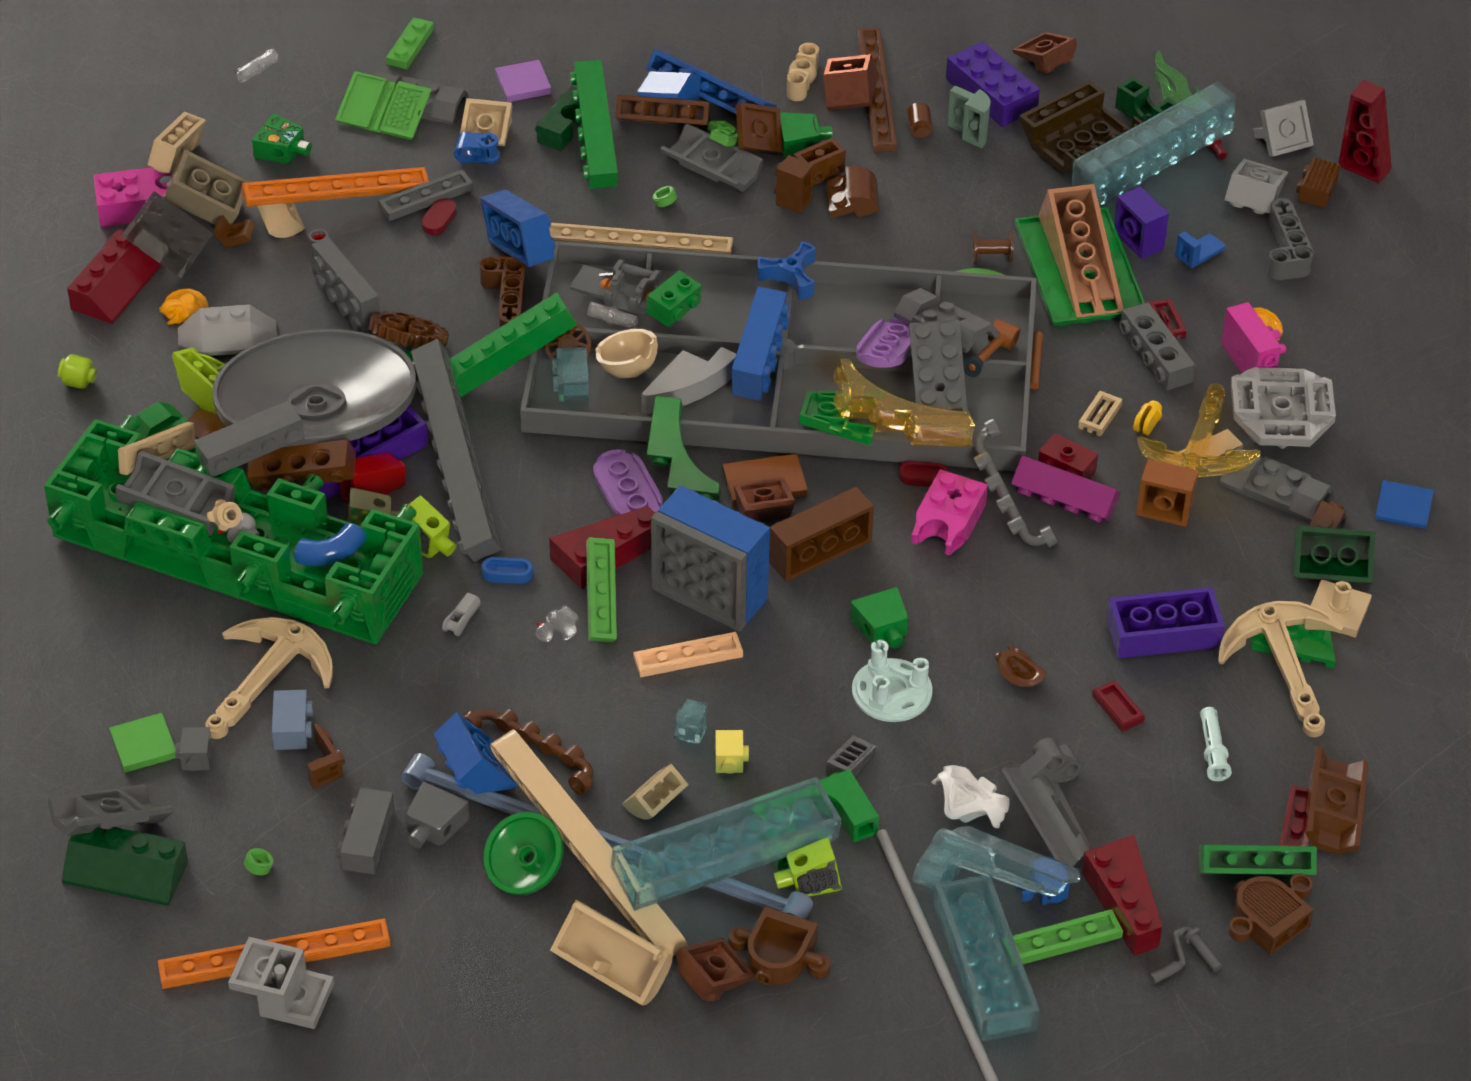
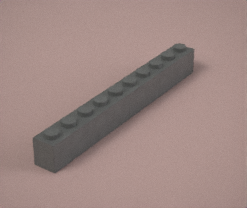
M436 339L411 351L413 357L412 364L415 374L418 376L416 386L424 398L421 404L429 417L426 423L429 431L434 436L431 442L440 458L437 460V465L445 477L442 480V484L450 496V499L447 500L448 506L456 518L453 520V525L461 537L458 544L464 555L468 554L476 562L501 551L502 547L449 353L442 343Z

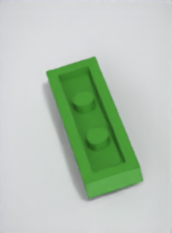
M413 17L386 56V64L408 69L433 32L434 22Z

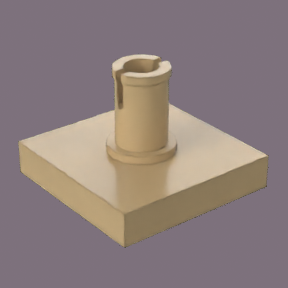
M1321 580L1311 606L1317 607L1335 618L1344 627L1341 632L1342 634L1356 638L1370 605L1372 595L1351 589V585L1345 581H1339L1335 584Z

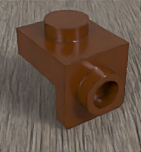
M222 215L217 219L214 233L225 248L239 244L243 245L251 240L255 224L251 219H247L230 225Z
M1321 501L1309 527L1338 529L1341 522H1345L1347 519L1346 512L1343 510L1344 507L1333 501H1330L1329 504Z

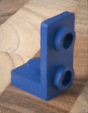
M1184 231L1178 235L1175 257L1192 269L1225 250V244L1210 233L1197 240Z

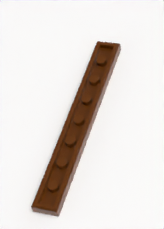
M859 28L857 36L860 55L871 54L879 73L871 106H867L873 152H897L880 28Z

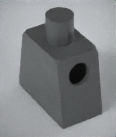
M423 782L406 814L407 830L411 833L407 838L408 842L415 848H421L426 840L438 846L443 845L470 819L469 801Z

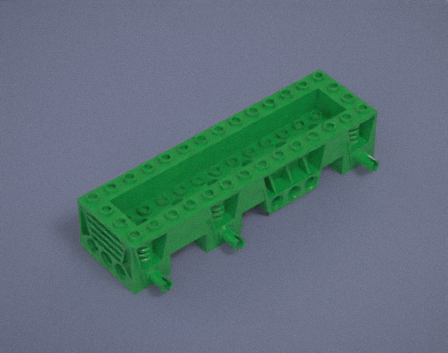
M127 415L120 426L94 419L44 484L49 512L47 522L52 527L53 537L375 645L378 644L424 574L420 525L412 522L417 514L412 506H409L407 511H405L408 504L402 505L396 516L371 509L361 526L357 525L365 532L366 541L351 557L323 567L305 566L296 563L295 549L301 539H328L335 536L345 524L350 523L327 515L325 493L318 491L323 485V480L317 475L314 478V474H310L307 477L303 486L278 478L267 495L251 490L245 472L241 468L235 467L214 476L213 478L234 485L235 500L233 503L239 506L242 513H247L254 517L256 521L255 529L260 533L258 536L241 530L233 543L228 541L227 532L218 534L217 527L210 536L205 524L141 502H137L133 507L117 501L115 494L116 486L118 484L125 485L132 473L128 475L120 474L118 449L141 440V434L135 432L140 427V421L135 416L131 419V415ZM177 448L168 460L209 476L195 453Z

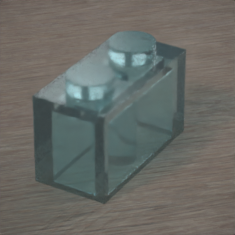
M586 347L556 349L557 359H552V373L558 374V376H553L554 391H559V401L589 400Z

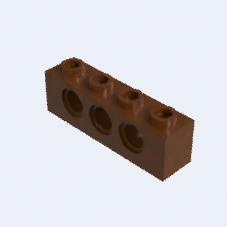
M617 95L615 118L623 121L674 125L689 124L691 126L708 127L711 103L706 101Z
M348 439L282 447L249 461L247 478L256 491H269L278 478L303 485L310 474H314V478L316 475L319 476L323 483H339L344 480L354 479L356 452Z

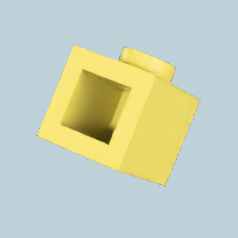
M716 730V773H743V762H749V745H743V730Z

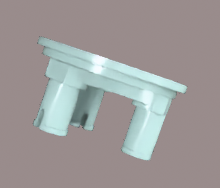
M877 640V644L873 642L871 644V659L868 660L867 665L857 672L852 683V695L855 703L864 713L881 721L900 722L918 716L928 707L932 698V684L928 677V660L916 658L911 663L902 659L887 658V642L883 640Z

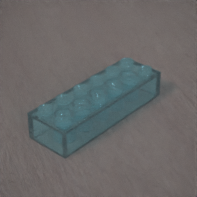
M990 874L935 884L933 905L981 1042L1037 1031L1040 1010Z

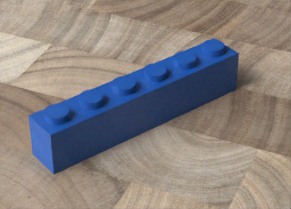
M654 49L645 69L649 72H659V68H670L675 73H679V69H691L693 74L701 76L700 97L735 114L736 105L740 102L777 107V105L668 52Z

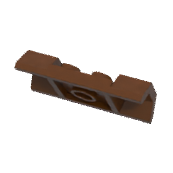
M1318 745L1316 746L1313 769L1310 773L1305 834L1312 846L1337 855L1359 849L1369 762L1363 760L1347 765L1327 758L1323 748Z

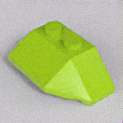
M193 347L173 352L172 358L182 391L202 409L217 414L213 400V385L218 373L225 364L209 355L198 353L199 350Z

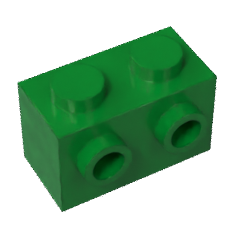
M679 270L647 295L646 313L665 326L670 327L676 321H680L688 311L700 304L702 285Z

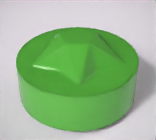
M671 186L662 187L653 194V200L657 207L668 206L677 199L676 191Z
M260 848L249 850L244 859L245 868L255 875L268 874L274 863L271 854Z

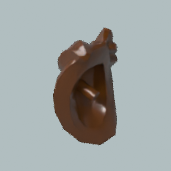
M1012 645L1007 646L1009 650L997 653L995 656L1002 676L1017 686H1034L1040 683L1047 675V671L1031 661V657L1026 652Z

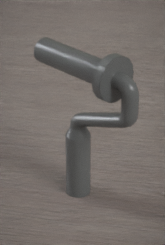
M1182 927L1173 933L1172 938L1179 961H1173L1150 973L1149 979L1153 984L1174 975L1185 966L1186 960L1179 937L1186 934L1184 941L1187 944L1192 943L1213 972L1221 969L1222 964L1201 938L1202 930L1200 928Z

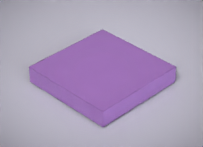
M539 60L495 68L496 77L507 102L551 94V86Z

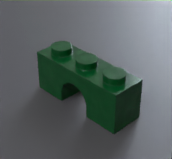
M1133 76L1117 86L1115 108L1132 119L1136 116L1147 128L1167 140L1183 129L1185 108L1167 97L1155 105L1149 96L1150 87Z
M571 86L563 93L557 103L551 106L548 113L537 122L535 127L537 143L562 151L573 139L572 122H576L575 109H578V104H573L572 90H576L574 86Z

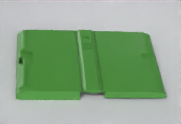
M354 71L335 121L377 133L412 140L432 89L401 81L398 83L387 81L386 78Z

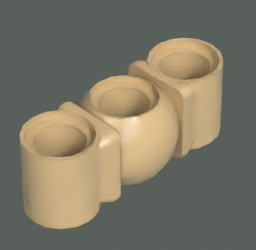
M803 43L800 45L796 60L790 64L789 74L787 75V97L792 101L804 100L807 97L810 84L816 79L819 65V47L814 43Z

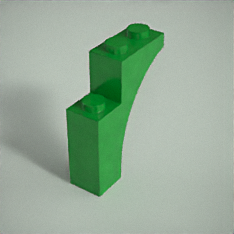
M656 396L647 449L649 461H652V464L657 466L671 464L668 480L670 494H673L681 485L708 499L720 500V483L704 475L691 461L683 446L681 437L683 404L681 399Z

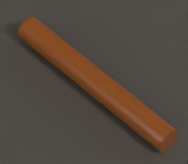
M1039 331L1033 335L1030 389L1032 390L1039 388L1043 333Z

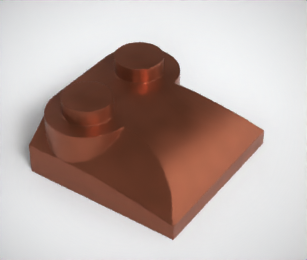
M1044 32L1014 48L1013 53L1034 63L1036 70L1041 71V73H1049L1058 65L1071 61V58L1074 57L1077 43L1076 38Z
M723 937L681 947L676 955L679 973L697 995L705 1001H717L720 999L723 991L730 990L755 979V974Z

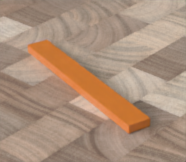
M425 167L246 182L242 183L241 190L246 207L397 194L429 182Z
M385 918L265 940L304 949L305 962L391 947ZM245 944L158 960L162 989L230 977Z

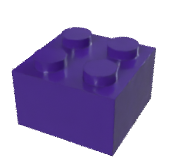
M1141 186L1117 196L1114 226L1119 238L1140 259L1163 250L1169 219L1167 210L1161 207Z

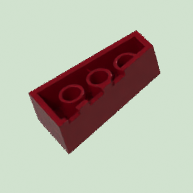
M1363 80L1350 94L1338 163L1341 168L1378 184L1392 169L1385 88Z
M645 506L550 537V559L582 589L587 586V539L589 537L614 539L615 569L651 549V517L655 512L650 507Z
M1135 835L1085 851L1082 874L1105 911L1113 910L1123 930L1122 938L1133 956L1158 948L1162 923Z

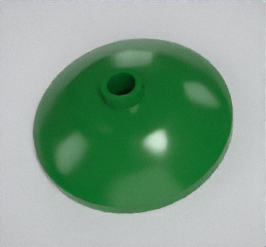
M520 812L502 820L489 835L484 849V866L489 879L499 889L514 895L531 894L546 886L556 875L563 858V841L558 828L545 816L534 812ZM534 855L533 860L528 862L529 857Z

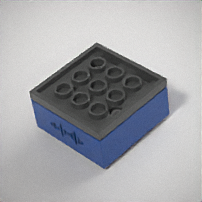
M680 485L651 517L652 589L740 632L768 600L770 527Z

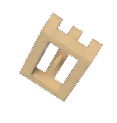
M1099 391L1079 420L1078 428L1083 430L1086 427L1088 428L1087 432L1092 433L1096 431V435L1101 437L1121 408L1122 399ZM1103 399L1106 400V402L1100 408L1098 414L1095 416L1093 421L1090 422V418L1092 417L1096 409L1099 407ZM1114 403L1108 411V413L1106 414V416L1104 417V419L1102 420V422L1100 423V425H1098V423L1100 422L1104 414L1107 412L1111 404Z

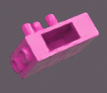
M1249 302L1226 308L1221 345L1240 371L1243 373L1253 367L1278 368L1280 354L1286 352V346L1283 343L1279 344L1277 341L1281 337L1280 331L1277 329L1273 330L1271 326L1266 327Z

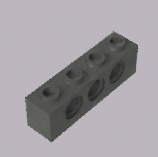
M1149 302L1122 310V317L1119 322L1120 330L1130 340L1133 349L1139 352L1145 365L1149 366L1153 371L1156 380L1161 382L1166 390L1193 383L1194 362Z

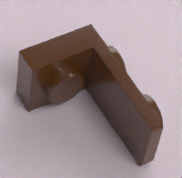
M319 723L313 725L314 737L324 757L307 764L308 779L313 789L343 777L342 765L345 764V759L340 749L335 750L333 747L330 733L327 730L323 731Z

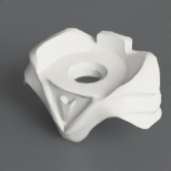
M956 765L944 766L943 772L939 773L937 778L931 783L936 786L943 785L945 815L950 819H960L965 823L977 817L987 815L992 826L999 828L1000 823L1004 820L1005 813L1009 809V797L995 793L997 790L995 784L985 777H980L977 780L966 767Z

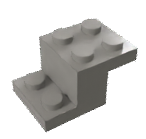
M253 937L248 938L228 982L229 989L257 996L261 1017L311 1029L316 1028L335 984L333 976L306 970L304 949Z

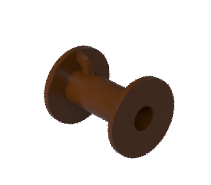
M973 231V263L977 262V254L1008 255L1009 262H1012V231L1008 232V239L977 240L976 231Z

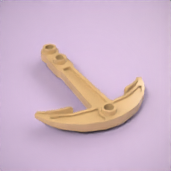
M1273 601L1255 606L1239 616L1226 631L1219 649V664H1224L1233 653L1244 647L1247 638L1260 633L1264 634L1290 691V699L1297 717L1303 722L1304 733L1309 737H1319L1324 732L1325 720L1319 715V705L1311 686L1305 680L1286 626L1305 624L1306 630H1328L1341 633L1344 627L1325 611L1301 602ZM1301 699H1307L1309 701L1302 702ZM1311 721H1316V722H1318V724H1315V725H1314V724H1311L1310 722H1311Z
M276 617L252 619L222 633L224 639H238L261 643L263 637L275 643L238 689L232 691L216 709V714L211 715L207 719L205 725L210 727L211 738L220 739L226 736L228 728L234 726L251 707L253 700L297 654H302L311 661V667L321 678L324 689L329 688L333 677V664L326 643L308 626L295 620Z

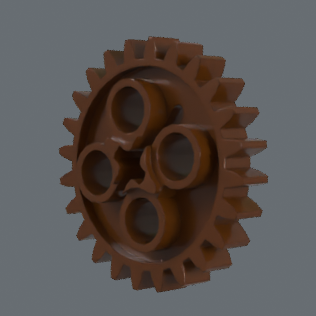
M383 311V313H373L369 322V330L373 334H378V337L384 338L386 341H394V344L401 343L405 347L409 346L415 349L436 339L445 347L449 337V331L445 330V327H440V324L403 312L392 311V313Z

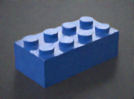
M506 189L480 198L488 241L528 267L555 258L553 251L555 249V242L550 235L549 227H551V221L547 213Z
M757 287L732 367V395L762 401L764 392H769L771 385L770 372H775L778 360L775 356L777 351L782 349L784 341L782 333L783 330H788L790 316H788L790 303H787V292Z

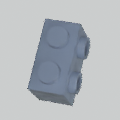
M307 690L274 691L272 718L274 750L307 749V738H312V721H308V717H313V701H308Z

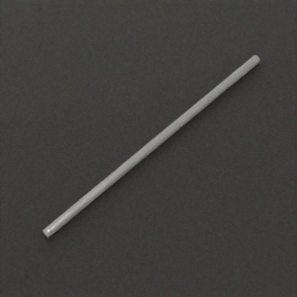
M881 829L876 833V836L986 1081H999L889 835L885 829Z

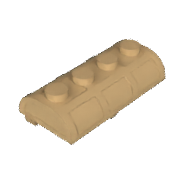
M575 900L550 949L553 953L641 1005H647L656 996L672 964V956L578 900Z

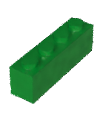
M1199 844V872L1317 875V847Z

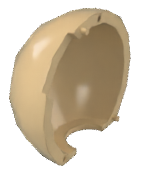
M645 329L619 331L608 336L598 344L595 349L596 360L603 370L617 378L638 377L650 369L655 361L658 348L657 336L652 331Z

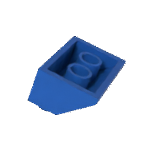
M458 712L434 733L438 742L437 749L447 758L445 764L455 773L454 780L462 789L469 788L474 793L481 794L512 789L517 786V783L494 756L490 748V744L494 742L492 738Z

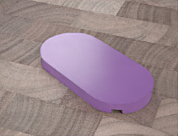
M898 318L889 319V322L883 323V320L874 323L857 344V359L866 365L881 368L895 367L902 364L911 354L909 324Z
M616 449L607 451L597 458V462L593 466V476L614 516L645 506L650 507L656 513L663 505V498L638 455Z

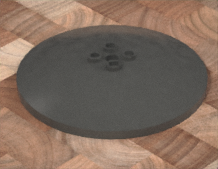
M306 330L267 339L233 357L220 370L215 379L213 400L216 413L226 426L288 401L302 419L305 438L284 447L346 439L352 441L382 429L407 409L415 395L416 375L414 366L406 353L396 345L380 337L351 330Z

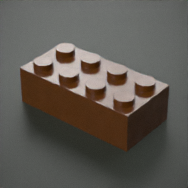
M854 487L829 500L822 501L814 507L801 511L786 520L775 523L770 527L769 563L787 582L871 542L874 505L857 487Z

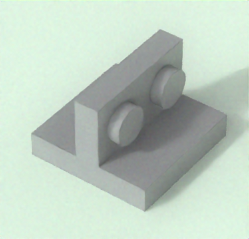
M1305 100L1260 111L1263 126L1253 129L1254 137L1264 138V141L1267 143L1269 156H1277L1314 145Z

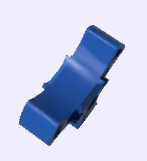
M800 242L799 249L787 258L768 259L760 256L757 262L758 281H784L797 291L799 300L813 296L814 280L809 278L803 270L809 264L815 262V247L807 242Z

